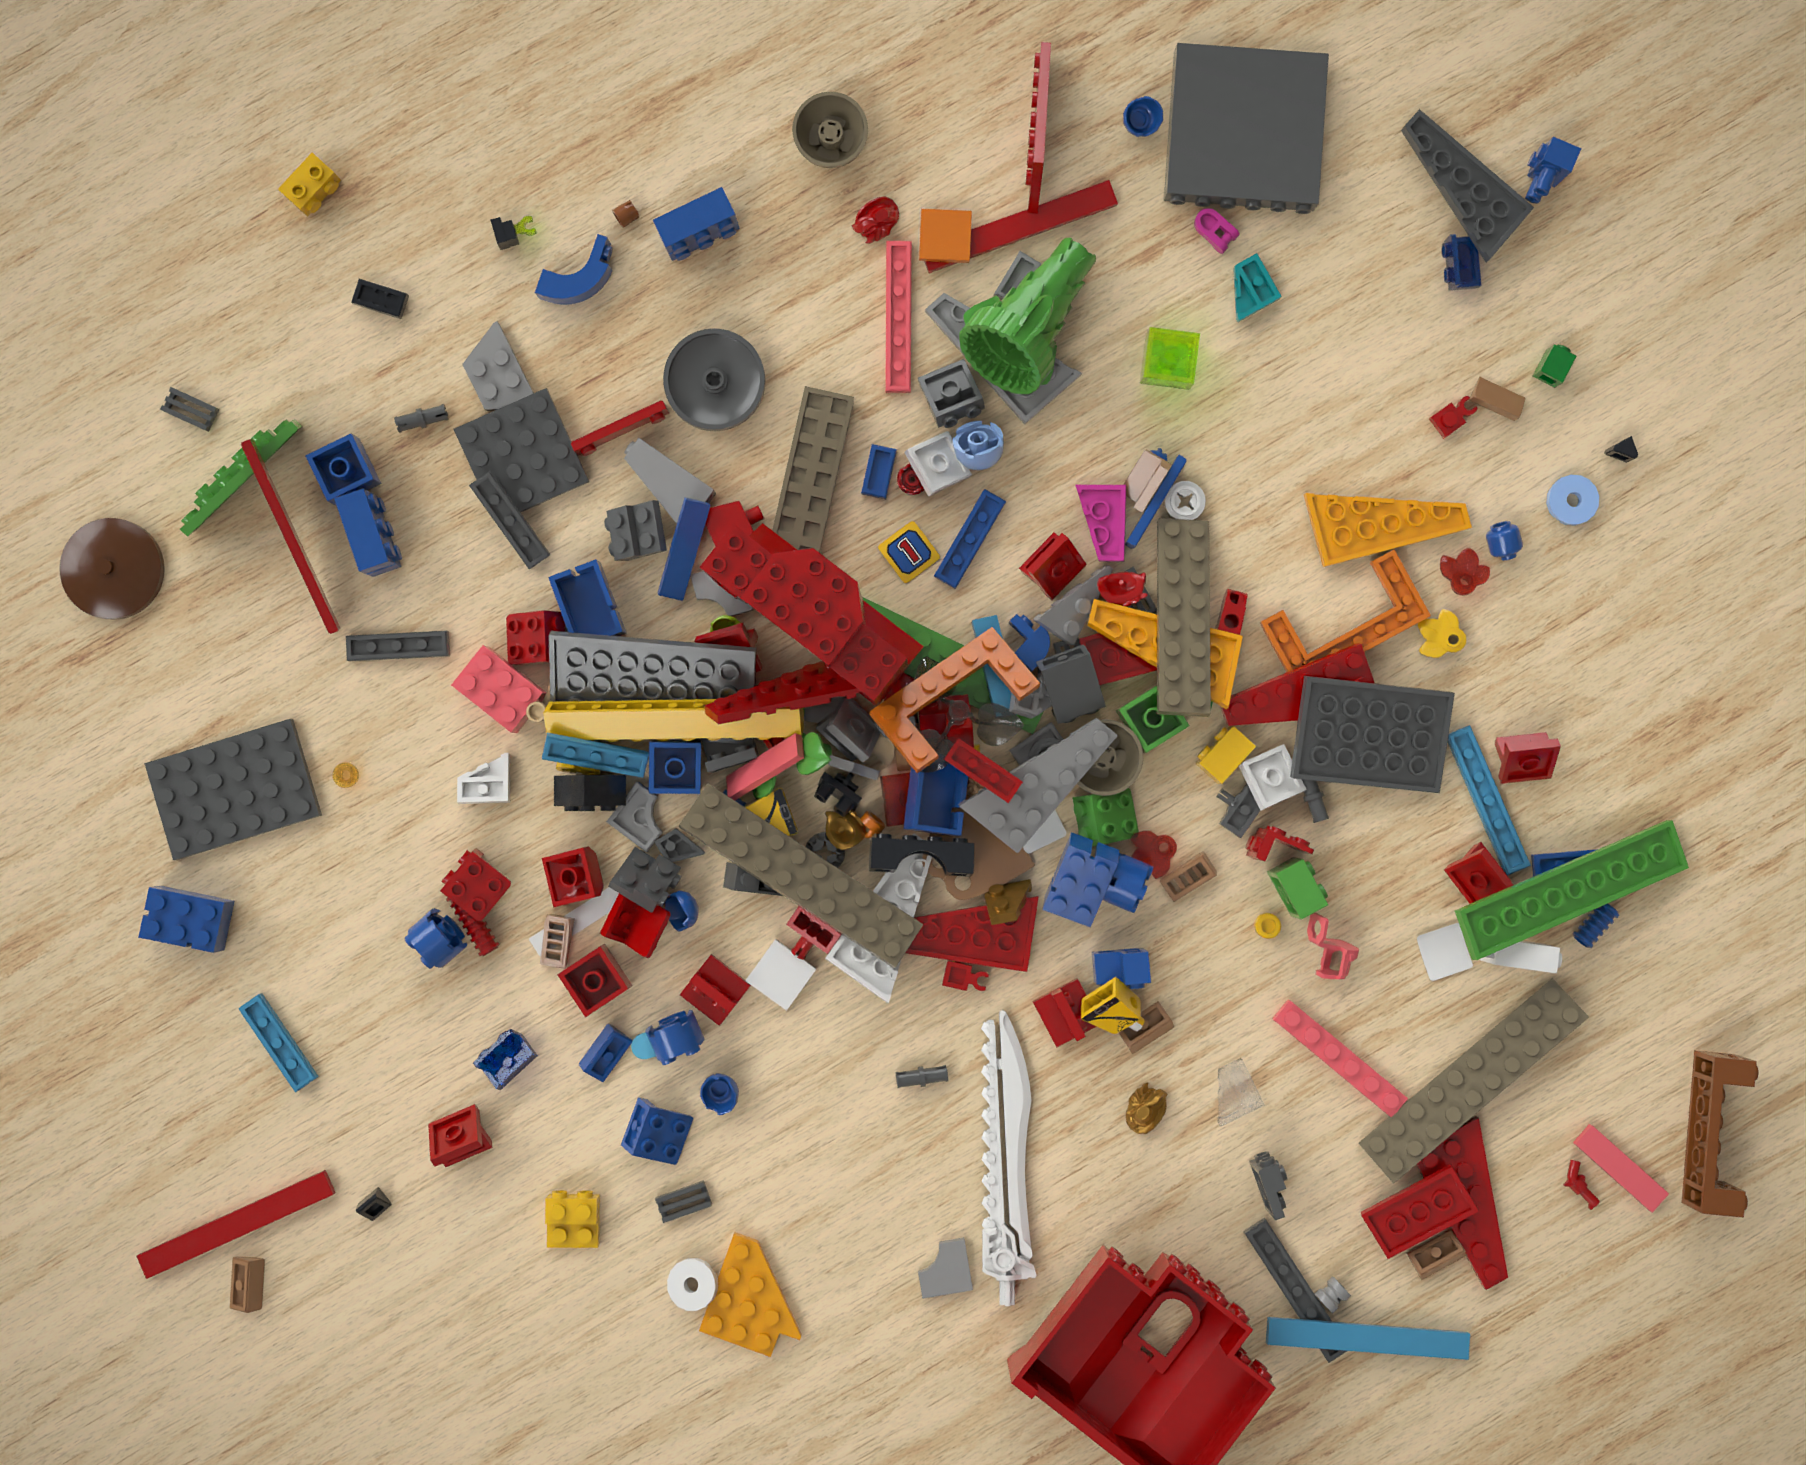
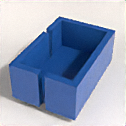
M723 187L653 219L659 236L672 261L676 259L677 261L684 260L691 255L690 252L699 248L700 250L707 249L713 245L714 239L718 237L719 239L730 238L736 234V230L740 229L736 214Z
M363 488L334 498L359 572L375 577L401 568L399 560L402 559L399 547L397 545L394 546L391 536H394V531L390 522H385L383 512H386V508L381 497L378 498Z
M597 559L575 567L576 572L580 574L579 576H576L574 571L568 569L548 577L568 632L608 636L627 634L620 613L613 610L617 608L602 564Z
M938 754V759L919 773H916L911 767L903 829L947 836H961L964 813H951L952 808H961L958 804L966 799L968 776L943 760L944 755Z
M1071 832L1055 870L1054 877H1052L1045 894L1042 910L1091 928L1118 865L1120 850L1098 842L1095 857H1092L1090 855L1093 840Z
M165 886L149 887L144 910L149 911V914L143 915L138 938L182 947L191 946L192 949L212 953L224 951L235 901Z

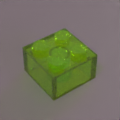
M1149 327L1145 337L1140 384L1190 390L1195 380L1200 333Z

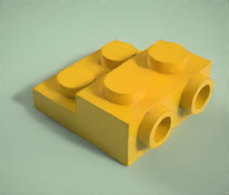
M565 1190L552 1191V1194L545 1198L547 1248L599 1247L600 1194H593V1191L590 1190L578 1191L577 1194H567Z

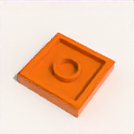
M921 209L919 261L969 263L972 211Z

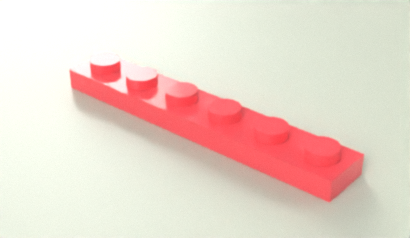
M1289 999L1272 1018L1389 1117L1396 1114L1408 1098Z

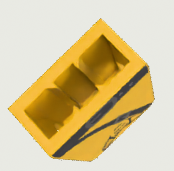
M783 788L771 792L767 797H763L746 807V809L788 836L799 833Z
M1114 977L1082 998L1081 1019L1112 1034H1117L1127 1027L1138 1031L1144 1024V1018L1141 1017V1001L1139 997L1117 977Z

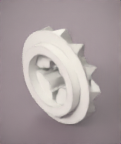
M1190 481L1175 483L1165 497V508L1170 516L1175 519L1194 520L1204 510L1206 502L1204 492L1197 484ZM1192 494L1193 496L1189 501L1191 506L1189 508L1183 506L1178 509L1177 507L1181 502L1179 496L1185 498Z

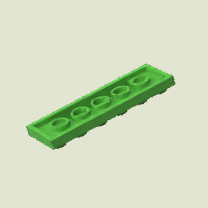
M286 419L274 429L277 435L268 429L265 433L259 430L252 437L264 463L302 427L297 420L294 419L289 422ZM242 448L232 457L235 462L229 468L222 466L213 475L216 480L210 486L205 483L195 493L198 498L194 503L201 509L198 511L195 508L181 520L185 525L180 530L187 537L195 532L254 474Z

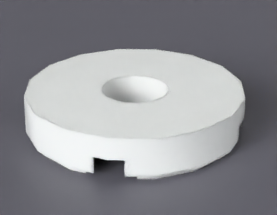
M688 1258L677 1263L670 1271L667 1279V1290L671 1300L679 1308L686 1311H698L708 1306L715 1298L718 1290V1278L708 1262L699 1258ZM690 1277L695 1278L698 1282V1289L696 1291L688 1288L687 1281Z

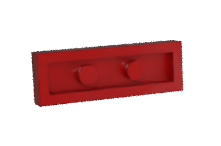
M957 738L943 759L1007 803L1011 801L1023 781L959 738Z

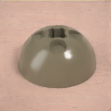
M822 92L808 98L799 107L793 120L792 132L799 152L810 163L822 168H839L851 163L863 150L868 136V123L864 111L851 97L838 92Z
M1103 719L1100 721L1118 736L1077 784L1092 794L1108 796L1126 790L1135 782L1142 769L1143 750L1138 737L1129 727L1114 720Z

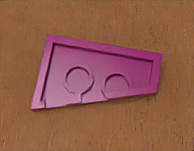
M1075 485L1098 561L1125 562L1127 486Z

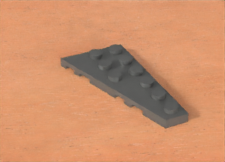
M1419 109L1402 128L1401 132L1487 263L1534 207Z

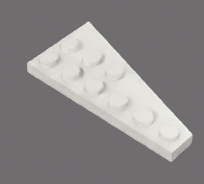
M913 854L904 858L899 863L894 873L886 872L873 890V892L913 918L932 859L930 856H927L926 860L922 859L923 854ZM841 935L825 959L883 1001L889 1003L900 962L894 969L844 935Z

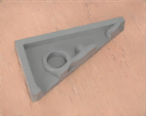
M1106 565L1101 569H1097L1091 574V578L1083 584L1079 583L1064 594L1062 599L1056 600L1051 604L1052 607L1045 613L1035 616L1033 621L1066 644L1074 645L1090 615L1093 600L1098 599L1100 595L1097 586L1099 578L1111 574L1113 568Z

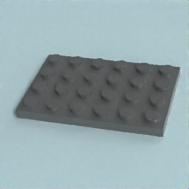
M1304 676L1290 777L1294 779L1440 793L1455 693Z
M287 719L144 763L173 860L186 858L322 816L293 719Z

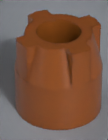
M630 200L612 210L622 228L639 218V213Z

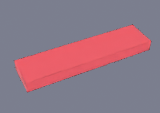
M796 733L727 775V796L735 801L804 759L802 736Z
M1589 1124L1573 1142L1575 1146L1648 1211L1653 1213L1669 1195L1666 1190L1593 1125Z

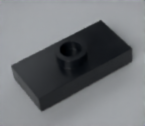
M359 279L351 303L402 319L409 295Z

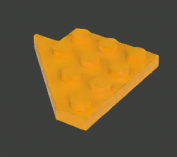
M734 1232L718 1276L716 1296L707 1306L699 1331L771 1357L779 1333L797 1340L801 1339L802 1334L759 1241Z

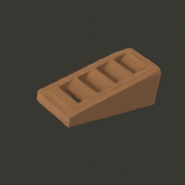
M1202 851L1162 878L1160 883L1173 902L1217 876V871L1204 851ZM1200 862L1207 871L1204 875L1197 866ZM1192 868L1198 879L1194 880L1188 869ZM1182 873L1189 882L1187 886L1179 876ZM1172 879H1174L1180 887L1181 890L1179 892L1176 891V889L1170 882Z
M554 914L546 915L541 965L566 969L575 918ZM554 924L562 925L564 930L553 929ZM552 934L562 935L563 940L551 938ZM550 944L561 945L562 950L552 949ZM548 954L561 955V959H550Z

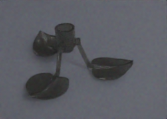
M925 656L916 670L915 680L939 664V662ZM954 686L930 703H935L940 699L942 703L949 705L947 710L949 723L941 736L933 729L920 731L922 736L938 754V759L920 772H936L949 764L943 759L954 743L945 739L953 724L961 725L969 718L973 723L979 724L977 735L980 740L990 746H999L1008 742L1022 730L1024 725L1015 713L1009 712L1008 708L996 703L981 706L978 711L979 719H976L973 713L970 712L966 702L944 698L954 693L956 686Z

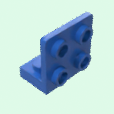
M638 1097L621 1146L632 1156L676 1165L690 1130L693 1117L658 1108L649 1100Z

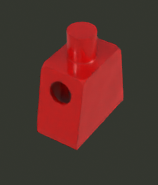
M735 501L710 508L705 525L716 546L732 524L749 536L754 532L751 525L764 520V516L759 505L744 511L740 501Z

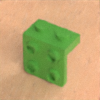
M1129 788L1114 795L1101 796L1090 794L1072 798L1079 830L1078 835L1093 840L1092 846H1096L1098 842L1108 844L1136 838L1139 835L1132 794Z

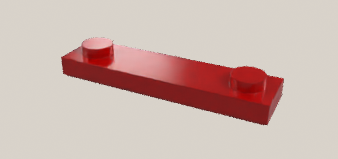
M660 400L572 441L571 446L577 455H590L597 450L596 447L647 423L656 424L666 418L665 415L669 414V411L663 400Z

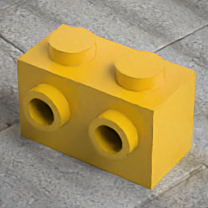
M311 153L278 190L308 217L321 207V202L327 195H331L337 190L341 179L314 153Z

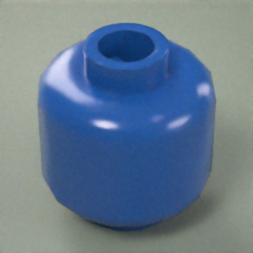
M1510 521L1493 524L1486 534L1490 554L1493 557H1501L1502 561L1515 558L1517 556L1516 553L1523 547L1519 527L1511 524Z

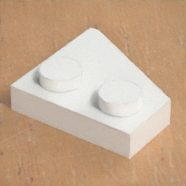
M504 753L498 759L490 763L486 762L478 766L476 770L457 777V803H510L511 755Z

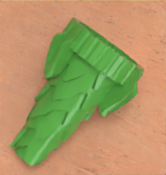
M1064 238L1051 256L1034 272L1030 271L1016 289L1012 287L1002 301L999 300L998 296H993L967 310L963 315L965 326L959 332V340L962 353L972 367L993 385L1015 394H1031L1040 385L1048 384L1054 370L1057 351L1054 339L1066 324L1063 320L1072 309L1071 302L1085 285V282L1082 280L1095 264L1096 255L1089 253L1083 245L1073 241L1072 238Z

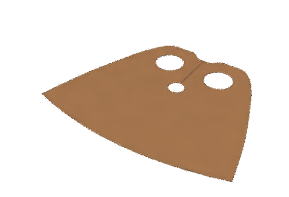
M966 794V800L971 798V796ZM952 808L951 813H964L961 836L933 833L929 835V837H942L945 842H953V838H966L968 843H975L974 874L969 877L971 885L967 890L957 889L955 886L957 876L946 877L942 868H936L932 864V859L929 865L928 873L932 877L941 878L946 884L947 891L958 900H967L989 892L990 886L995 884L1003 885L1035 866L1024 848L1016 853L962 808ZM923 854L922 859L926 860L928 855Z

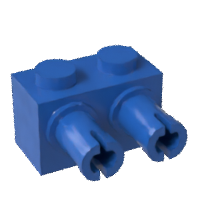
M1554 136L1546 144L1542 143L1538 151L1533 152L1527 164L1530 167L1527 176L1533 178V181L1525 199L1531 203L1538 204L1542 196H1547L1551 187L1555 188L1572 172L1582 148Z

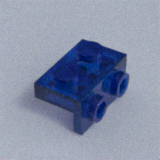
M1450 234L1442 243L1441 248L1442 257L1446 258L1444 281L1448 283V290L1481 287L1479 252L1469 236L1456 237V234Z
M509 1029L500 1034L493 1045L483 1050L473 1064L476 1068L483 1070L495 1089L501 1090L538 1055L523 1034Z

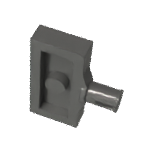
M1247 783L1235 797L1223 788L1216 796L1228 804L1227 812L1219 824L1239 838H1242L1260 812Z

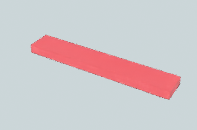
M886 241V393H911L912 241Z

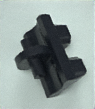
M824 772L820 777L818 788L814 795L822 803H826L831 795L837 798L839 801L835 805L834 810L842 817H845L851 810L855 811L862 800V797L855 793L859 787L851 782L855 776L851 772L847 777L837 773L835 778Z

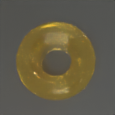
M340 763L333 770V780L339 787L349 788L358 781V769L351 763ZM346 770L350 772L348 780L343 778V772Z

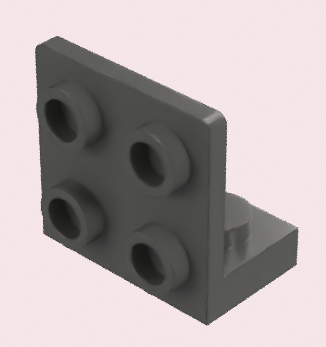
M755 740L753 745L702 741L708 761L705 762L709 773L749 762L759 756Z

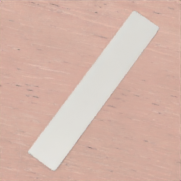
M608 887L602 891L601 896L591 898L566 914L565 917L575 918L572 936L608 914L619 893ZM554 924L553 929L564 930V926ZM544 929L529 938L539 956H541ZM552 934L551 938L563 940L562 935ZM550 944V948L552 949L558 946L556 944Z

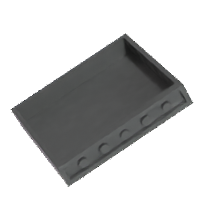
M1177 43L1173 57L1164 201H1170L1174 205H1183L1185 202H1191L1200 207L1219 204L1220 207L1227 209L1234 208L1235 206H1245L1247 210L1270 208L1273 212H1284L1288 209L1296 210V213L1308 214L1314 211L1319 204L1329 54Z

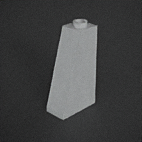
M638 438L636 442L632 441L627 446L624 459L676 523L678 522L684 497L710 503L716 492L714 489L642 439Z

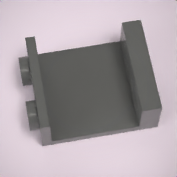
M1084 644L1036 661L1038 671L1043 677L1053 708L1051 710L1058 724L1072 722L1076 717L1094 714L1101 708L1106 707L1091 655Z

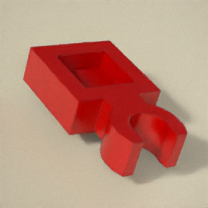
M1469 396L1460 399L1457 403V408L1451 402L1429 418L1443 439L1466 423L1462 416H1471L1478 410L1477 406L1471 410H1467L1464 407V403L1470 399Z
M947 960L942 986L967 991L968 984H971L975 989L985 991L986 986L979 985L977 979L981 976L988 977L989 974L985 971L971 973L972 965Z

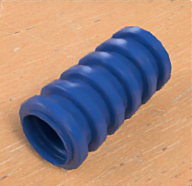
M1610 904L1594 909V913L1588 915L1589 919L1583 921L1584 925L1578 926L1579 931L1572 933L1573 937L1583 946L1592 948V943L1598 941L1597 937L1604 934L1603 930H1608V924L1614 923V917H1619L1618 911Z

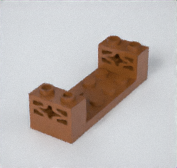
M1694 1050L1681 1203L1702 1214L1744 1218V1210L1748 1206L1746 1191L1725 1181H1718L1717 1156L1721 1152L1719 1132L1723 1126V1116L1721 1115L1722 1103L1725 1101L1723 1084L1755 1087V1081L1759 1075L1757 1061L1736 1054Z

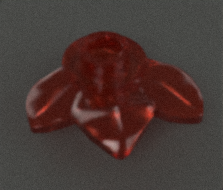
M1471 548L1462 550L1456 559L1446 555H1442L1440 559V571L1443 577L1450 581L1451 588L1457 595H1469L1475 590L1476 586L1484 584L1489 579L1490 567L1479 565L1478 555ZM1461 579L1465 580L1468 585H1463Z
M1146 830L1132 835L1131 841L1137 849L1131 857L1153 866L1152 876L1154 879L1164 876L1170 869V859L1177 851L1175 840L1169 835L1157 836L1152 831ZM1167 843V850L1160 851V844Z

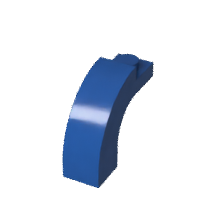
M597 234L587 264L574 274L561 275L543 269L535 290L537 297L550 303L569 305L583 302L597 294L607 283L612 273L609 264L605 263V261L610 260L613 250L608 237Z

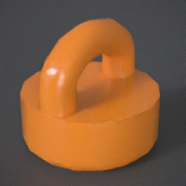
M866 811L860 818L864 824V838H871L875 833L880 834L885 828L883 821L870 811Z

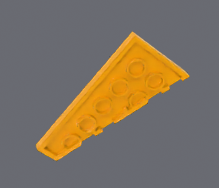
M1313 493L1303 494L1323 567L1472 528L1465 503L1423 502L1418 500H1394L1390 498L1360 496L1347 497L1329 494L1316 495Z
M1094 599L1087 626L1157 668V614ZM1210 628L1211 701L1227 710L1243 636Z

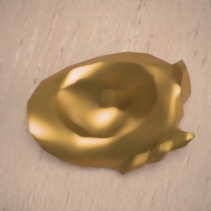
M851 810L845 817L840 816L835 811L825 812L827 817L826 835L836 848L841 850L850 849L864 839V824L856 812Z
M1148 1082L1137 1088L1130 1096L1129 1105L1126 1110L1125 1118L1129 1128L1137 1134H1147L1152 1131L1165 1115L1167 1108L1166 1096L1168 1094L1162 1089L1148 1088Z

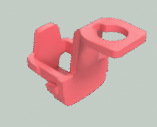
M1318 913L1311 914L1307 927L1308 939L1310 942L1324 948L1320 964L1321 969L1316 970V975L1324 979H1345L1349 973L1351 962L1358 957L1359 948L1340 939L1326 938L1329 920ZM1317 921L1321 925V931L1318 935H1316L1314 929ZM1336 951L1342 952L1340 970L1329 968L1332 954Z

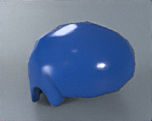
M1149 96L1131 101L1123 113L1125 128L1128 133L1136 137H1146L1155 133L1163 122V109L1160 103Z
M679 890L671 893L665 902V909L670 912L669 921L678 932L692 927L696 923L699 907L697 901L689 892Z
M720 1073L712 1074L706 1078L701 1086L700 1097L706 1109L717 1112V1115L731 1112L738 1102L739 1089L737 1083L727 1075Z

